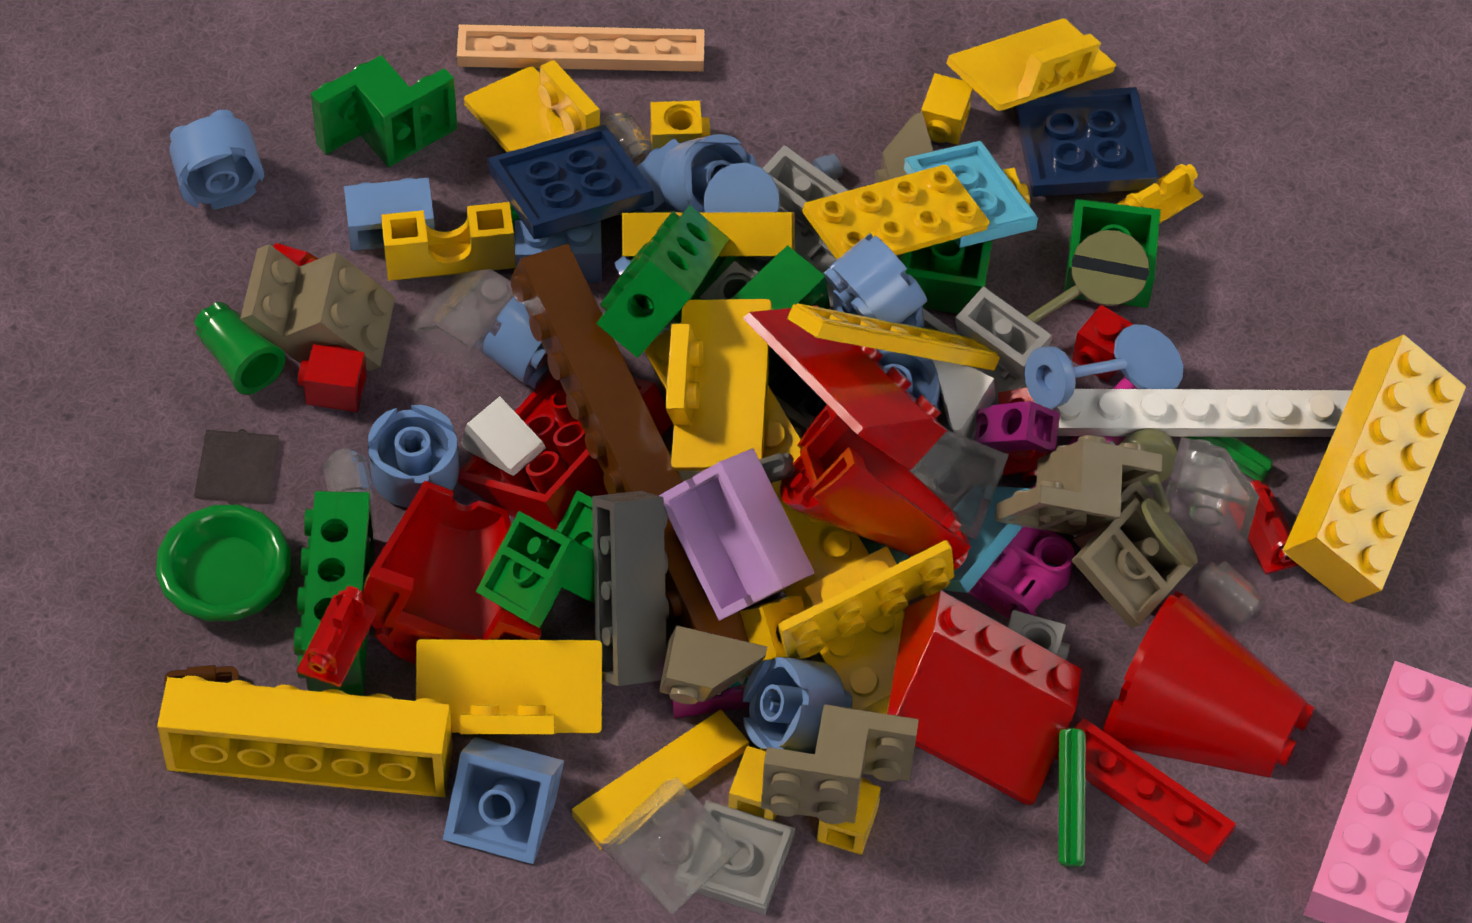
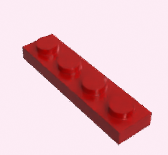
M1083 718L1075 729L1083 730L1086 736L1085 780L1202 862L1208 864L1234 832L1236 823ZM1058 749V751H1057V753H1056V755H1055V759H1057L1058 761H1059V749Z

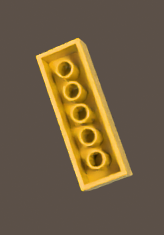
M1404 334L1369 351L1282 551L1347 603L1382 591L1466 389L1463 383Z
M185 676L183 678L167 677L157 724L167 771L446 797L453 752L449 704H442L429 698H421L416 701L393 699L385 694H372L370 696L349 695L336 689L318 692L300 690L291 685H278L276 687L255 686L242 680L224 683L206 681L198 676Z

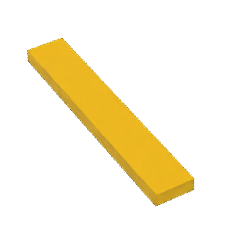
M799 303L797 305L793 304L787 318L816 338L992 371H995L1000 359L998 353L971 337Z

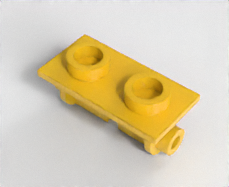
M1179 164L1173 171L1159 178L1157 184L1154 183L1144 190L1130 193L1117 204L1161 209L1160 224L1202 199L1203 194L1194 186V180L1198 177L1194 166L1191 164L1186 166Z

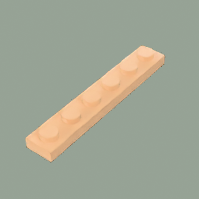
M459 25L457 67L527 68L533 66L534 68H540L541 65L555 60L562 69L704 72V29Z

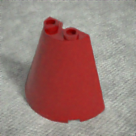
M826 405L797 445L801 450L800 456L793 463L796 471L792 477L781 480L780 495L782 501L796 511L911 557L947 540L952 548L954 571L958 569L966 560L968 550L971 548L967 536L959 530L962 524L958 514L908 468L858 436Z
M425 480L370 569L365 581L363 602L366 605L378 608V612L372 622L376 629L375 637L392 653L415 665L416 644L421 639L539 640L541 637V627L539 628L526 622L476 592L511 526L508 511L481 500L469 505L459 504L453 498V490Z
M1175 590L1174 594H1170L1158 611L1140 643L1124 676L1125 682L1121 687L1119 699L1114 700L1103 731L1130 750L1270 778L1277 764L1286 767L1297 744L1290 737L1296 728L1302 731L1306 729L1315 706L1309 704L1186 594Z

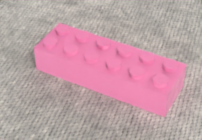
M1394 662L1303 915L1324 923L1406 922L1472 729V688L1404 663Z

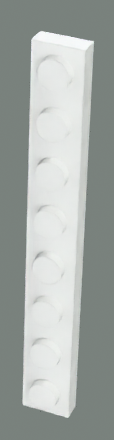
M1074 389L1073 395L1066 404L1051 410L1060 413L1058 436H1128L1137 430L1150 428L1161 430L1169 436L1332 437L1352 390Z

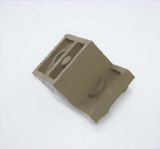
M268 244L257 249L240 320L280 347L299 363L302 360H309L313 344L322 346L338 345L348 350L365 352L367 371H372L381 367L395 296L338 252L299 267Z
M1081 436L1077 442L1071 445L1058 446L1056 451L1038 458L1036 487L1030 490L1016 491L1013 497L996 503L995 521L1068 535H1077L1121 517V489L1162 472V454L1145 451V446L1137 443H1123L1117 446L1107 444L1106 439L1101 436Z
M1139 481L1121 489L1120 518L1077 534L1073 541L1081 550L1071 560L1130 628L1139 626L1191 569L1183 565L1169 552L1148 524L1142 512L1141 503L1148 498L1153 501L1155 500Z
M824 704L815 754L767 747L763 771L761 808L769 809L780 816L800 814L818 817L821 821L829 824L855 823L863 774L873 775L877 779L889 782L899 779L910 781L919 719Z

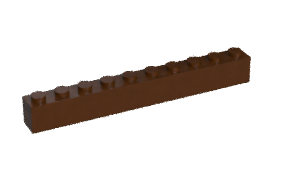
M567 243L521 258L511 276L512 292L519 303L523 302L529 314L531 332L537 341L542 342L548 354L549 370L555 380H560L567 394L566 403L568 410L575 420H579L585 432L586 448L590 456L598 460L604 472V485L608 494L644 491L659 496L681 484L683 481L678 471H675L671 465L672 458L614 338L596 324L602 316V312L569 244ZM667 516V525L664 528V550L668 557V570L665 574V596L669 603L668 618L673 619L676 626L749 642L740 611L720 621L718 620Z

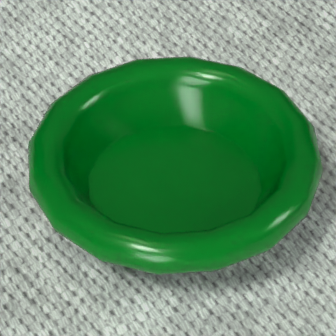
M212 505L187 514L168 530L157 550L156 577L165 598L183 614L206 622H234L259 613L280 595L290 576L291 549L282 529L263 512L242 505Z

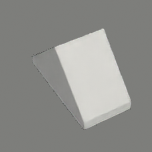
M932 359L938 372L941 400L955 449L963 448L976 429L977 410L990 407L996 398L994 378L971 366Z
M500 396L467 423L461 444L467 451L513 476L546 449L542 440Z

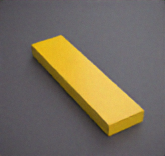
M672 212L622 213L623 256H635L641 247L651 240L656 234L657 229ZM675 212V213L680 216L683 212ZM699 212L729 237V240L718 256H776L787 245L795 251V212Z
M720 709L572 808V817L601 850L743 754L746 746H749V741Z

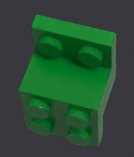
M380 55L367 63L359 64L352 71L338 79L324 83L311 93L316 144L325 155L361 136L389 168L457 130L454 77L445 68L432 75L422 77L416 84L409 87L386 59Z
M577 490L556 530L518 511L476 590L477 593L539 628L551 610L562 587L595 604L592 498Z

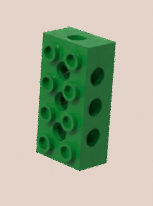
M691 205L680 216L673 211L657 229L656 234L651 240L646 242L632 258L631 263L620 275L621 277L599 304L605 312L596 324L638 358L693 296L726 245L729 237Z
M315 491L313 509L305 510L304 533L305 536H308V548H302L301 574L305 575L304 587H299L297 600L298 615L302 616L301 627H296L294 633V654L298 655V666L334 594L338 595L340 591H345L347 586H353L362 592L364 591L366 578L373 566L375 546L370 492ZM368 632L341 687L298 673V678H306L307 690L322 692L327 689H336L349 695L364 696Z

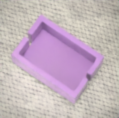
M754 448L722 460L693 476L691 479L659 495L664 498L667 516L719 621L815 573Z

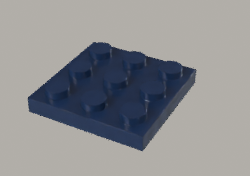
M1137 87L1055 92L1014 106L1032 197L1144 190L1152 184L1158 183V174Z
M606 124L487 158L489 173L534 240L542 237H551L562 231L583 225H592L603 219L622 213H632L640 208L654 205L653 189Z

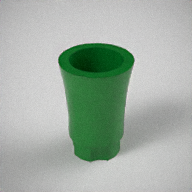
M215 302L210 307L202 309L194 321L196 334L201 338L205 348L215 357L226 372L236 391L243 395L255 394L273 383L280 375L285 364V353L280 347L241 321V315L237 311L232 310L229 305L224 302Z

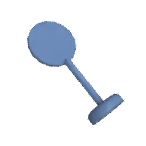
M749 163L731 164L719 170L709 181L704 194L705 212H778L780 209V195L774 179L764 169ZM623 256L615 262L620 275L631 263L630 261L633 256Z
M1133 324L1123 329L1116 338L1114 347L1116 359L1073 367L1067 354L1057 347L1043 346L1033 350L1026 361L1025 383L1035 403L1053 409L1069 401L1074 393L1076 378L1121 370L1126 379L1138 389H1176L1183 378V363L1178 350L1163 333L1147 325Z

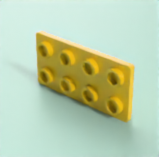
M1064 18L951 54L946 62L963 81L970 85L997 111H1002L1113 73L1116 64L1099 49L1100 41L1091 33L1083 35Z
M555 60L541 65L540 73L533 66H529L464 96V105L506 152L600 126V109Z
M940 165L805 202L802 209L803 214L836 260L869 233L873 237L877 236L897 256L987 230L990 223L947 165Z
M769 299L688 300L682 307L681 324H671L666 410L674 424L671 465L675 471H704L722 460L754 448L759 459L763 458L770 346L743 318L749 312L772 310V304Z
M947 540L942 541L898 564L886 546L804 587L812 607L778 624L787 657L796 658L799 656L801 659L811 657L825 647L824 643L840 635L843 638H847L859 633L866 627L867 621L881 614L884 617L893 616L905 609L909 600L923 593L925 596H930L940 590H944L950 584L949 580L954 578L953 556L950 544Z
M421 639L416 644V700L429 698L442 704H449L452 733H599L602 730V642L599 640Z

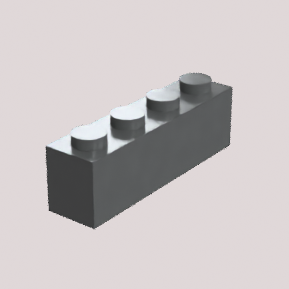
M644 491L592 496L595 640L602 642V680L616 686L659 681L662 679L668 649L666 619L669 615V603L665 596V574L668 570V557L664 550V528L667 525V511L664 506V498Z

